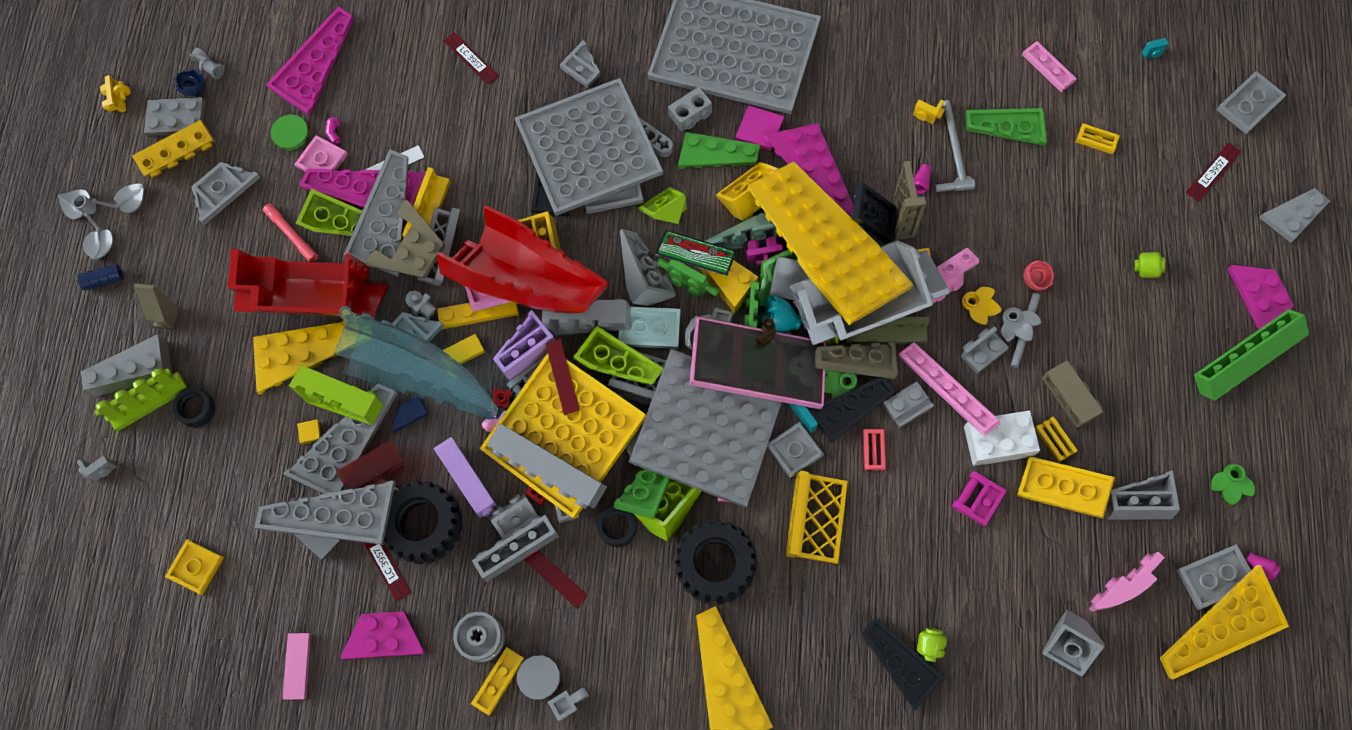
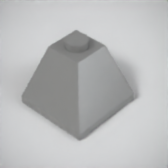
M1066 610L1056 624L1042 654L1082 677L1102 651L1105 644L1086 620Z

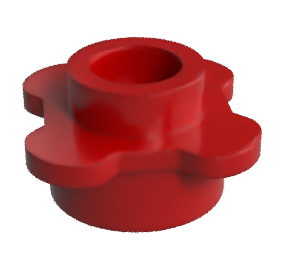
M493 389V399L490 401L491 406L504 409L509 408L510 397L512 396L511 390Z

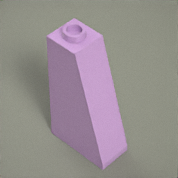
M450 437L433 448L475 513L480 518L491 515V512L498 506L453 438Z

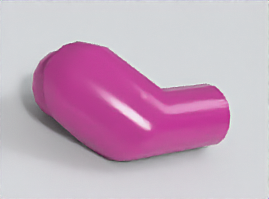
M330 117L326 121L325 134L332 144L337 145L341 142V139L335 132V129L340 126V120L337 117Z

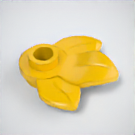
M980 287L976 292H967L962 298V305L969 311L971 319L981 325L987 324L988 316L997 315L1002 311L998 303L991 299L995 290L990 287ZM968 300H973L975 304H970Z

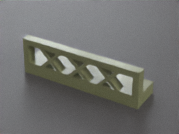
M901 317L846 338V344H888V342H895V344H912L913 342L916 344H927L929 317Z

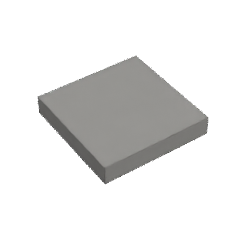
M777 257L769 292L770 296L775 295L794 300L790 285L809 279L797 259Z
M800 422L770 441L767 445L768 450L790 479L824 456Z

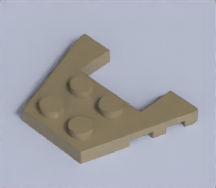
M405 199L396 215L411 223V228L391 259L374 249L366 265L371 268H379L425 279L437 260V253L442 252L446 245L416 211L413 205Z

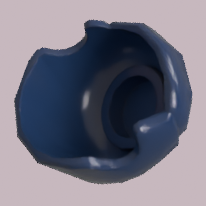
M194 69L178 73L175 78L177 90L187 96H195L201 93L205 85L203 73L199 74Z

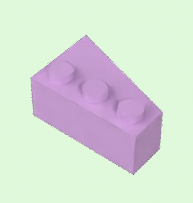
M532 310L527 314L528 317L524 323L516 328L517 332L513 337L506 341L493 358L509 381L548 353L546 344L555 341L553 335Z

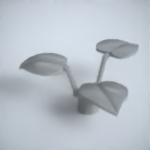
M132 184L120 189L115 195L117 204L98 201L95 198L91 200L90 194L82 189L58 194L60 206L68 218L76 220L84 215L96 228L97 232L89 233L83 242L84 251L92 260H99L111 250L114 243L112 232L108 229L101 231V228L90 216L96 212V204L114 208L120 207V210L124 213L135 212L143 202V184Z

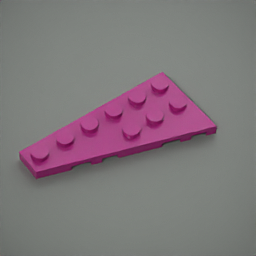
M338 6L266 84L267 87L310 117L353 23V16Z
M307 169L299 186L308 191L312 188L341 202L364 209L380 170L351 171L343 169V171H331L330 169ZM408 171L406 200L412 205L415 203L426 171H421L420 173Z

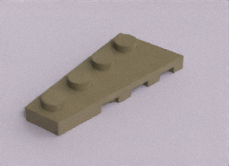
M888 342L885 345L871 343L870 346H861L860 344H852L851 347H843L842 345L817 347L815 351V363L818 369L895 379L897 376L895 342Z

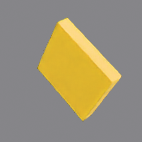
M186 539L165 577L203 595L224 557Z

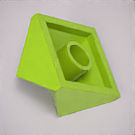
M669 187L638 208L654 219L679 224L681 213L687 210L686 197L683 193Z

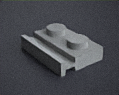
M918 382L905 388L882 404L893 421L897 423L898 428L903 427L934 407V404L930 402L929 397Z

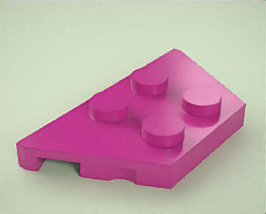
M1232 265L1228 268L1258 330L1294 306L1276 270Z
M406 612L361 614L341 654V659L425 654V650L421 646Z

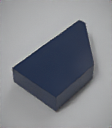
M418 396L400 405L392 426L394 432L428 415Z

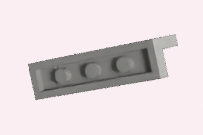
M435 208L430 227L435 233L438 231L441 233L443 242L446 245L441 253L449 256L460 209L452 208L449 212ZM437 214L448 217L447 223L440 226L436 220ZM438 259L435 262L437 266L433 265L432 267L435 273L434 278L426 277L424 279L417 277L418 281L436 286L441 285L444 275L440 274Z

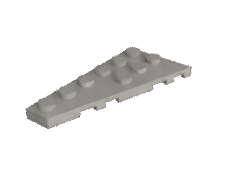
M389 149L344 256H346V253H349L366 264L374 249L390 259L395 254L403 237L404 219L396 214L406 199L408 156ZM379 269L381 271H384L397 277H399L400 273Z
M389 481L384 484L347 489L312 498H301L292 502L260 506L255 528L383 545L395 482Z

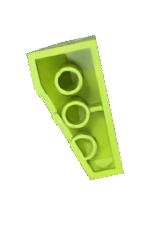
M311 188L295 224L313 232L352 236L362 210Z
M598 326L595 327L573 357V359L591 370L653 386L663 371L661 366Z

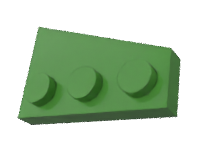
M751 282V294L746 296V308H750V314L745 315V326L757 328L759 282ZM744 336V346H748V352L756 350L755 337Z

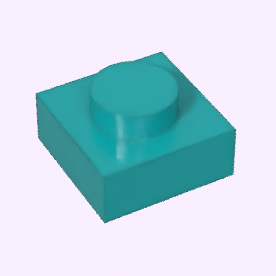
M1163 38L1148 42L1142 51L1144 59L1161 56L1168 46L1167 39Z

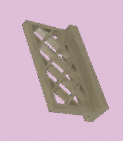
M904 161L893 197L898 218L894 231L895 240L915 238L926 206L925 197H917L910 161Z

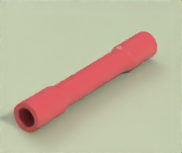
M273 204L265 205L263 212L284 232L308 262H315L318 259V254L297 234Z

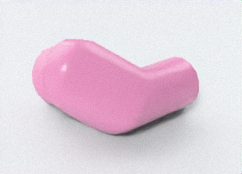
M504 410L498 419H485L482 422L483 429L487 432H492L506 411Z

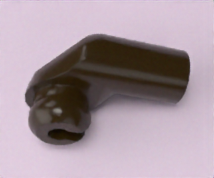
M765 318L762 322V335L755 339L760 347L776 336V326L772 318Z

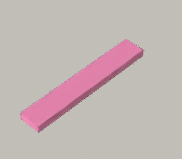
M915 342L899 353V358L984 437L1000 425V420Z

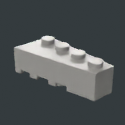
M624 299L596 300L585 313H555L542 310V324L554 336L592 333L596 326L606 332L631 330V306Z
M157 334L81 371L83 391L93 397L134 388L133 383L135 381L150 379L152 371L159 368L164 370L168 368L172 373L168 342Z

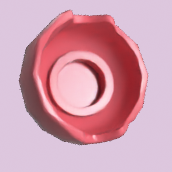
M1037 260L1025 268L1023 278L1025 284L1030 289L1041 291L1053 284V270L1047 262Z

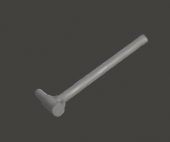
M946 100L943 107L945 109L944 112L958 177L952 183L936 184L934 186L935 192L975 189V180L966 176L950 100Z

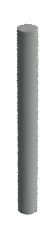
M1032 294L1027 311L1036 312L1040 294ZM1018 339L1011 366L1014 368L1019 367L1026 345L1024 340Z

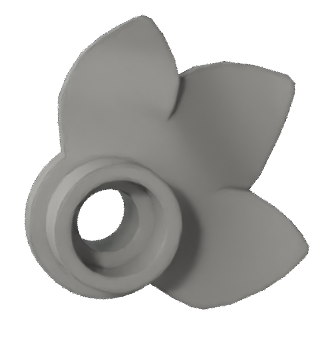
M1015 307L1008 308L1003 313L1002 336L1007 342L1011 341L1015 336L1030 342L1033 337V326L1040 325L1041 319L1032 311H1021ZM1015 314L1017 318L1011 319L1009 316Z

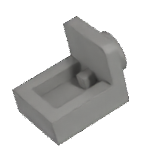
M102 456L91 465L82 459L77 461L80 466L78 469L80 474L84 478H90L94 481L109 475L111 470L117 467L113 460Z

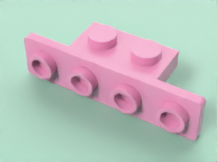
M965 248L937 267L949 289V293L953 290H958L963 285L964 273L979 263V259L968 248ZM946 295L931 300L932 304L943 300Z

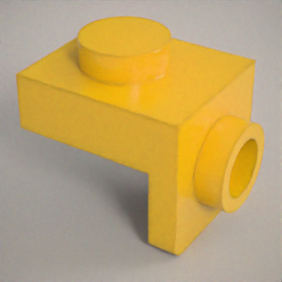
M918 100L913 115L921 121L934 124L936 119H940L945 111L942 108L944 101L940 100L937 107Z

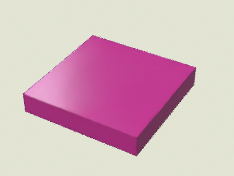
M748 105L736 134V140L758 144L760 148L772 151L773 146L770 143L768 144L764 137L766 134L779 132L784 116Z

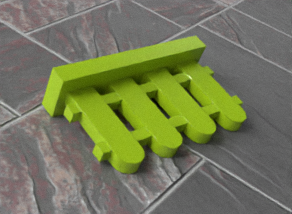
M159 368L152 371L150 379L135 381L133 389L116 392L114 400L97 403L95 406L97 410L94 412L97 416L104 415L107 422L110 421L113 429L118 432L173 400L181 391L187 389L188 386L179 372L172 374L168 368L165 370Z

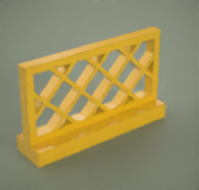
M800 471L796 474L786 557H799L838 564L848 481L812 475L806 471ZM810 481H818L823 489L815 494L810 488ZM832 484L841 485V494L836 498L828 489ZM824 490L832 500L825 506L817 498V495ZM812 499L821 508L813 515L807 508L808 502ZM833 502L839 509L838 515L834 518L826 510V507ZM821 511L829 519L822 527L814 517ZM810 519L818 528L811 535L805 529V523ZM830 523L836 529V535L831 539L823 530ZM819 531L827 540L820 547L811 538ZM807 540L815 548V551L811 554L802 553V544ZM829 543L834 550L833 558L825 557L820 549Z

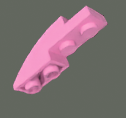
M1159 552L1152 555L1148 553L1140 561L1142 565L1138 570L1134 568L1128 573L1126 578L1124 576L1117 579L1113 577L1105 585L1107 590L1103 594L1099 592L1091 600L1093 605L1089 610L1095 612L1109 609L1129 601L1144 592L1157 580L1151 572L1165 557Z

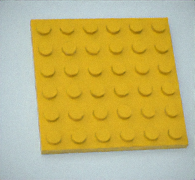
M547 353L482 444L480 450L570 517L576 519L583 507L575 503L576 498L572 496L569 499L558 493L559 488L556 486L550 488L541 483V477L536 476L533 478L524 472L526 468L520 465L517 468L508 463V457L503 456L500 458L491 452L493 448L489 447L487 443L499 423L601 483L638 431L647 415L566 359L579 411L564 416Z

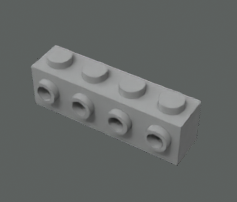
M546 515L539 516L532 520L531 524L525 528L522 527L513 532V535L509 538L498 541L493 548L479 553L472 562L482 579L488 582L559 536Z

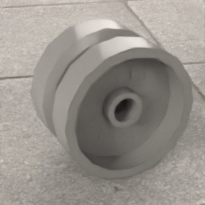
M473 612L465 615L459 620L454 629L453 636L455 648L462 656L481 663L495 659L504 648L506 639L504 628L500 622L485 612ZM480 634H483V635L480 636L481 640L478 641V636H479Z

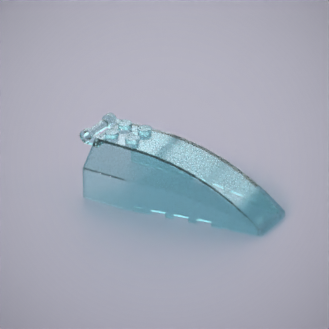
M347 306L339 309V315L344 319L345 328L334 354L350 359L345 375L375 385L379 383L404 394L407 390L418 393L417 396L421 399H425L428 396L437 399V404L443 405L444 402L456 405L455 409L480 417L498 419V407L486 390L460 363L443 350L410 332L394 327L391 322L385 320L379 322L368 314L363 313L359 315L353 313Z

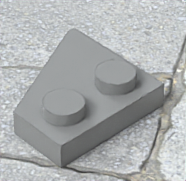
M582 41L560 64V68L588 89L600 77V71L594 63V59L585 41Z

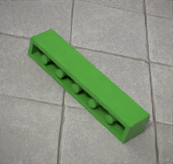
M1290 309L1286 310L1194 374L1199 394L1214 401L1307 337L1309 331L1305 315Z

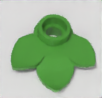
M825 370L827 376H825L824 393H832L831 399L856 387L857 377L854 373ZM845 377L850 378L851 382L849 385L844 384L843 379Z
M1229 464L1224 468L1223 472L1215 474L1210 485L1212 491H1222V496L1229 505L1236 504L1242 494L1252 497L1255 492L1254 483L1246 477L1244 468L1238 464ZM1231 471L1236 473V478L1231 476Z

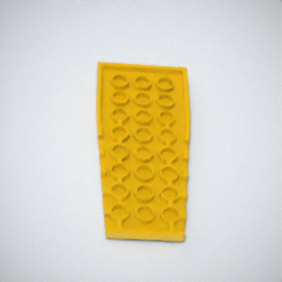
M791 162L748 185L747 192L752 193L756 199V205L762 207L765 211L767 220L773 222L779 237L783 236L787 242V248L791 253L794 252L798 257L797 261L805 273L849 325L912 288V282L882 248L795 162Z

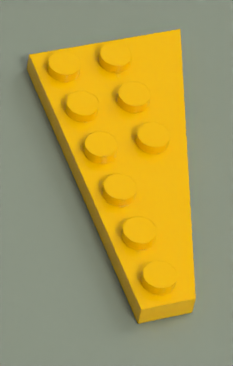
M1256 565L1160 657L1169 679L1178 678L1289 627L1262 566Z
M716 606L696 615L710 730H768L773 728Z

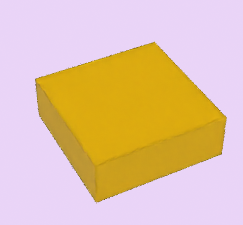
M319 420L297 424L301 444L316 442L321 438Z

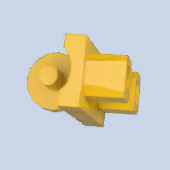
M110 75L106 76L105 84L100 86L101 93L107 97L102 102V107L109 112L117 110L123 113L126 111V96L131 93L130 87L124 85L122 81L112 79Z

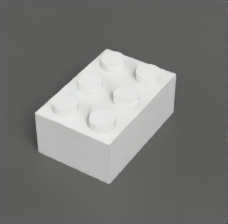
M1030 410L995 416L1000 420V425L985 437L968 421L964 426L973 466L1028 458L1029 456L1034 457L1040 451Z

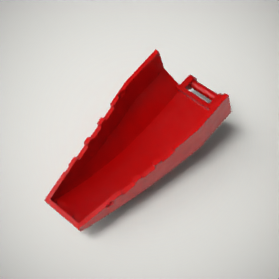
M487 205L483 207L486 226L478 245L466 240L462 244V248L452 258L441 252L437 253L440 274L474 291L548 312L585 313L609 286L606 280L590 269L583 267L577 260L573 261L568 258L565 252L561 249L558 251L552 247L546 239L543 241L536 236L533 230L520 221ZM467 253H469L461 262H459Z

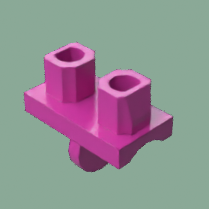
M776 237L767 238V247L763 248L759 247L758 240L748 241L747 262L756 261V265L761 266L762 261L782 253V244L779 245Z

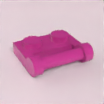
M973 471L969 476L970 481L959 499L954 501L951 507L985 527L1007 490ZM977 484H981L983 488L971 508L965 506Z

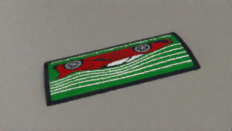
M665 230L655 252L656 255L728 276L737 253L736 250L669 230Z

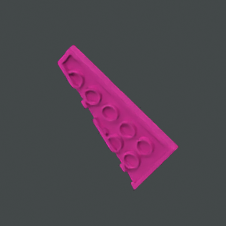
M818 123L765 135L764 140L774 147V152L781 156L787 162V165L795 162L852 218L854 205Z

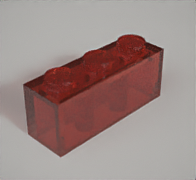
M390 440L340 468L336 473L346 490L363 488L364 485L370 482L375 484L384 479L383 475L389 471L393 474L400 470L404 459L393 441Z

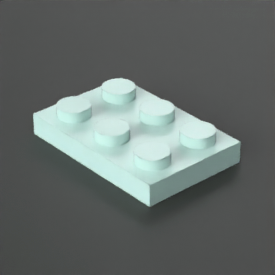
M631 307V330H620L618 340L629 347L678 349L681 311L680 309Z

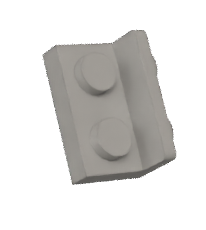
M995 326L990 330L986 328L978 335V340L975 342L971 340L963 347L964 351L961 357L976 374L1009 349L996 334L997 328Z
M518 494L511 498L509 504L505 507L499 506L494 509L489 518L502 539H507L513 535V532L519 528H525L531 524L532 520L539 516L526 496Z

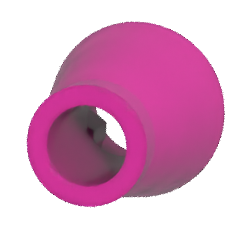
M921 165L914 177L917 194H924L930 188L932 168L929 165Z
M1252 552L1246 558L1248 566L1252 569L1256 565H1261L1267 579L1271 581L1274 580L1281 569L1277 561L1255 555Z

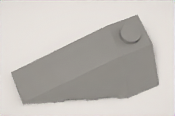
M621 229L620 237L626 288L632 303L651 306L675 297L676 293L670 279L659 271L658 262L650 258L648 255L649 249L638 233Z

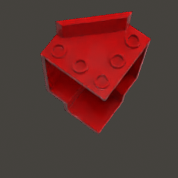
M231 249L227 289L235 292L233 312L375 318L389 285L366 283V279L370 275L369 267L349 253H346L344 264L282 261L276 257L251 256L240 249Z

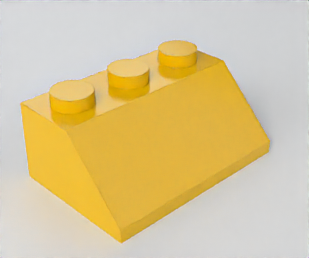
M759 162L717 193L716 196L734 217L742 221L747 220L753 216L754 212L762 208L756 205V199L752 193L747 192L748 185L779 168Z

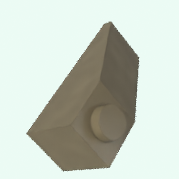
M135 283L134 289L146 320L153 325V328L158 330L174 329L179 306L154 285Z

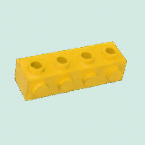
M199 120L132 155L144 176L154 178L162 174L161 170L167 167L171 169L179 165L178 161L184 158L185 160L196 156L195 152L201 149L202 151L213 147L212 143L216 141L205 123Z

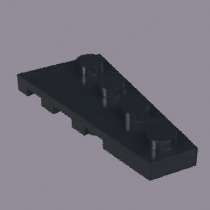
M880 377L859 386V388L825 401L821 409L809 408L808 410L818 422L819 428L833 443L884 401L893 396L896 391L884 377Z
M875 617L861 635L913 710L916 711L942 680L943 676Z

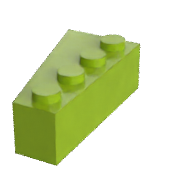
M300 365L289 384V387L308 404L372 426L384 406L376 393L372 391L365 392L356 386L348 385Z

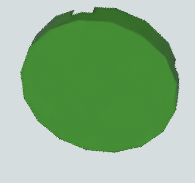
M297 115L282 116L276 120L271 128V138L276 146L287 151L302 147L306 143L307 136L309 137L308 125L303 118Z

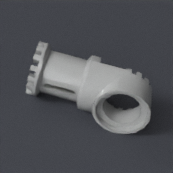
M195 48L190 54L191 59L194 58L193 61L199 62V70L201 72H207L214 79H220L224 74L222 73L225 69L224 65L213 62L201 49Z

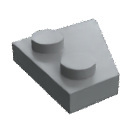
M402 312L389 327L419 354L445 325L439 321L436 322Z

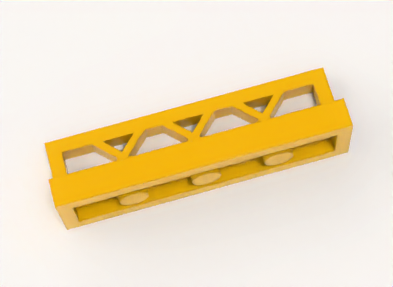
M428 167L413 207L430 226L434 209H441L451 181L449 178L437 176L434 169ZM408 221L402 234L403 238L412 226Z

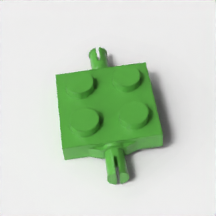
M660 258L657 265L669 272L670 280L674 285L685 287L694 296L699 295L704 298L707 292L715 297L718 295L720 289L710 285L707 281V276L673 259L668 262Z

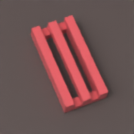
M864 429V471H885L884 429ZM868 434H871L872 465H869ZM876 434H880L881 465H877Z

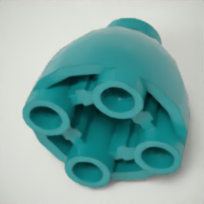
M775 295L772 297L767 296L764 302V313L759 316L758 326L762 329L763 320L769 317L775 323L776 332L785 334L791 330L797 331L802 321L792 305L781 297Z

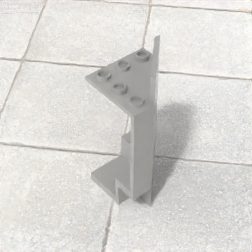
M898 240L882 246V250L912 282L913 286L910 290L898 296V298L891 300L851 325L843 319L810 278L790 285L795 300L792 302L798 309L800 319L808 331L812 344L816 345L834 337L841 341L933 305L931 300L949 294V289L928 251L919 253L914 247Z

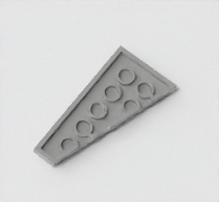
M378 383L370 391L379 396L378 399L384 406L373 426L345 416L313 444V448L304 456L302 455L297 460V463L290 470L287 469L283 475L322 494L344 490L394 401L397 392Z

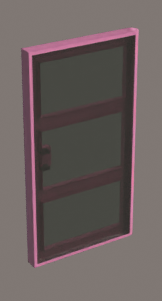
M696 317L690 385L821 409L824 406L825 369L816 368L815 351L817 347L826 346L825 341L813 345L810 338L776 332L774 339L760 347L755 339L762 335V329Z

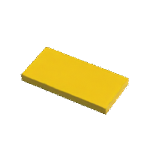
M1029 456L1017 495L1025 499L1103 519L1115 477Z

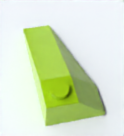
M671 479L655 519L637 514L634 515L651 533L668 541L681 526L702 491Z

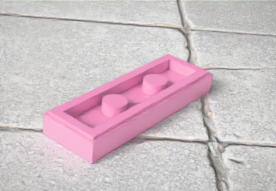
M1038 41L1022 53L1061 93L1077 79Z
M288 633L283 700H306L311 644L310 633Z

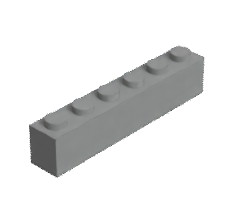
M500 423L487 443L489 447L493 448L491 451L493 454L500 458L503 456L508 457V463L517 468L520 465L526 468L524 471L526 474L533 478L536 476L541 477V483L550 488L556 486L559 488L558 493L568 499L570 496L576 498L575 503L584 509L587 506L595 509L607 488L604 484Z

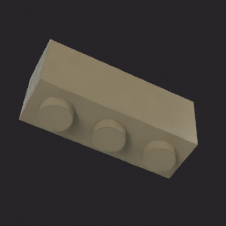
M1068 361L1049 370L1042 377L1077 429L1103 413L1100 402L1093 398L1088 385L1081 381L1076 368L1070 365Z

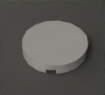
M543 655L532 656L526 659L520 665L517 673V684L520 691L525 696L534 700H543L551 696L560 684V671L555 662Z

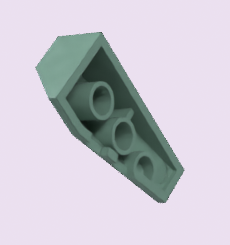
M764 212L706 240V242L733 250L748 247V241L758 240L759 245L766 244L767 238L776 237L778 239V234L776 232L777 228L772 221L769 222L765 217L766 213Z

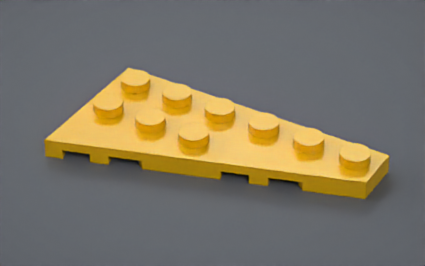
M368 317L253 337L257 393L261 395L266 392L265 390L283 384V381L295 376L300 365L313 369L323 364V361L331 357L335 358L341 352L349 348L353 349L373 339L372 319Z

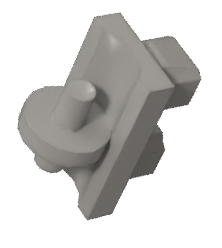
M410 291L406 295V304L412 308L413 315L418 317L420 314L429 320L436 312V307L430 303V296L426 293L423 297L418 291Z

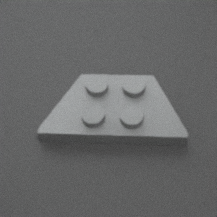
M220 162L192 186L193 195L196 198V208L200 215L199 221L203 225L207 224L261 177L256 172L251 173L244 171L243 168L231 167L229 164Z

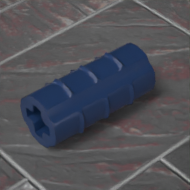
M118 264L78 274L77 278L81 289L86 291L100 286L104 287L107 284H114L123 280L124 276L121 267Z

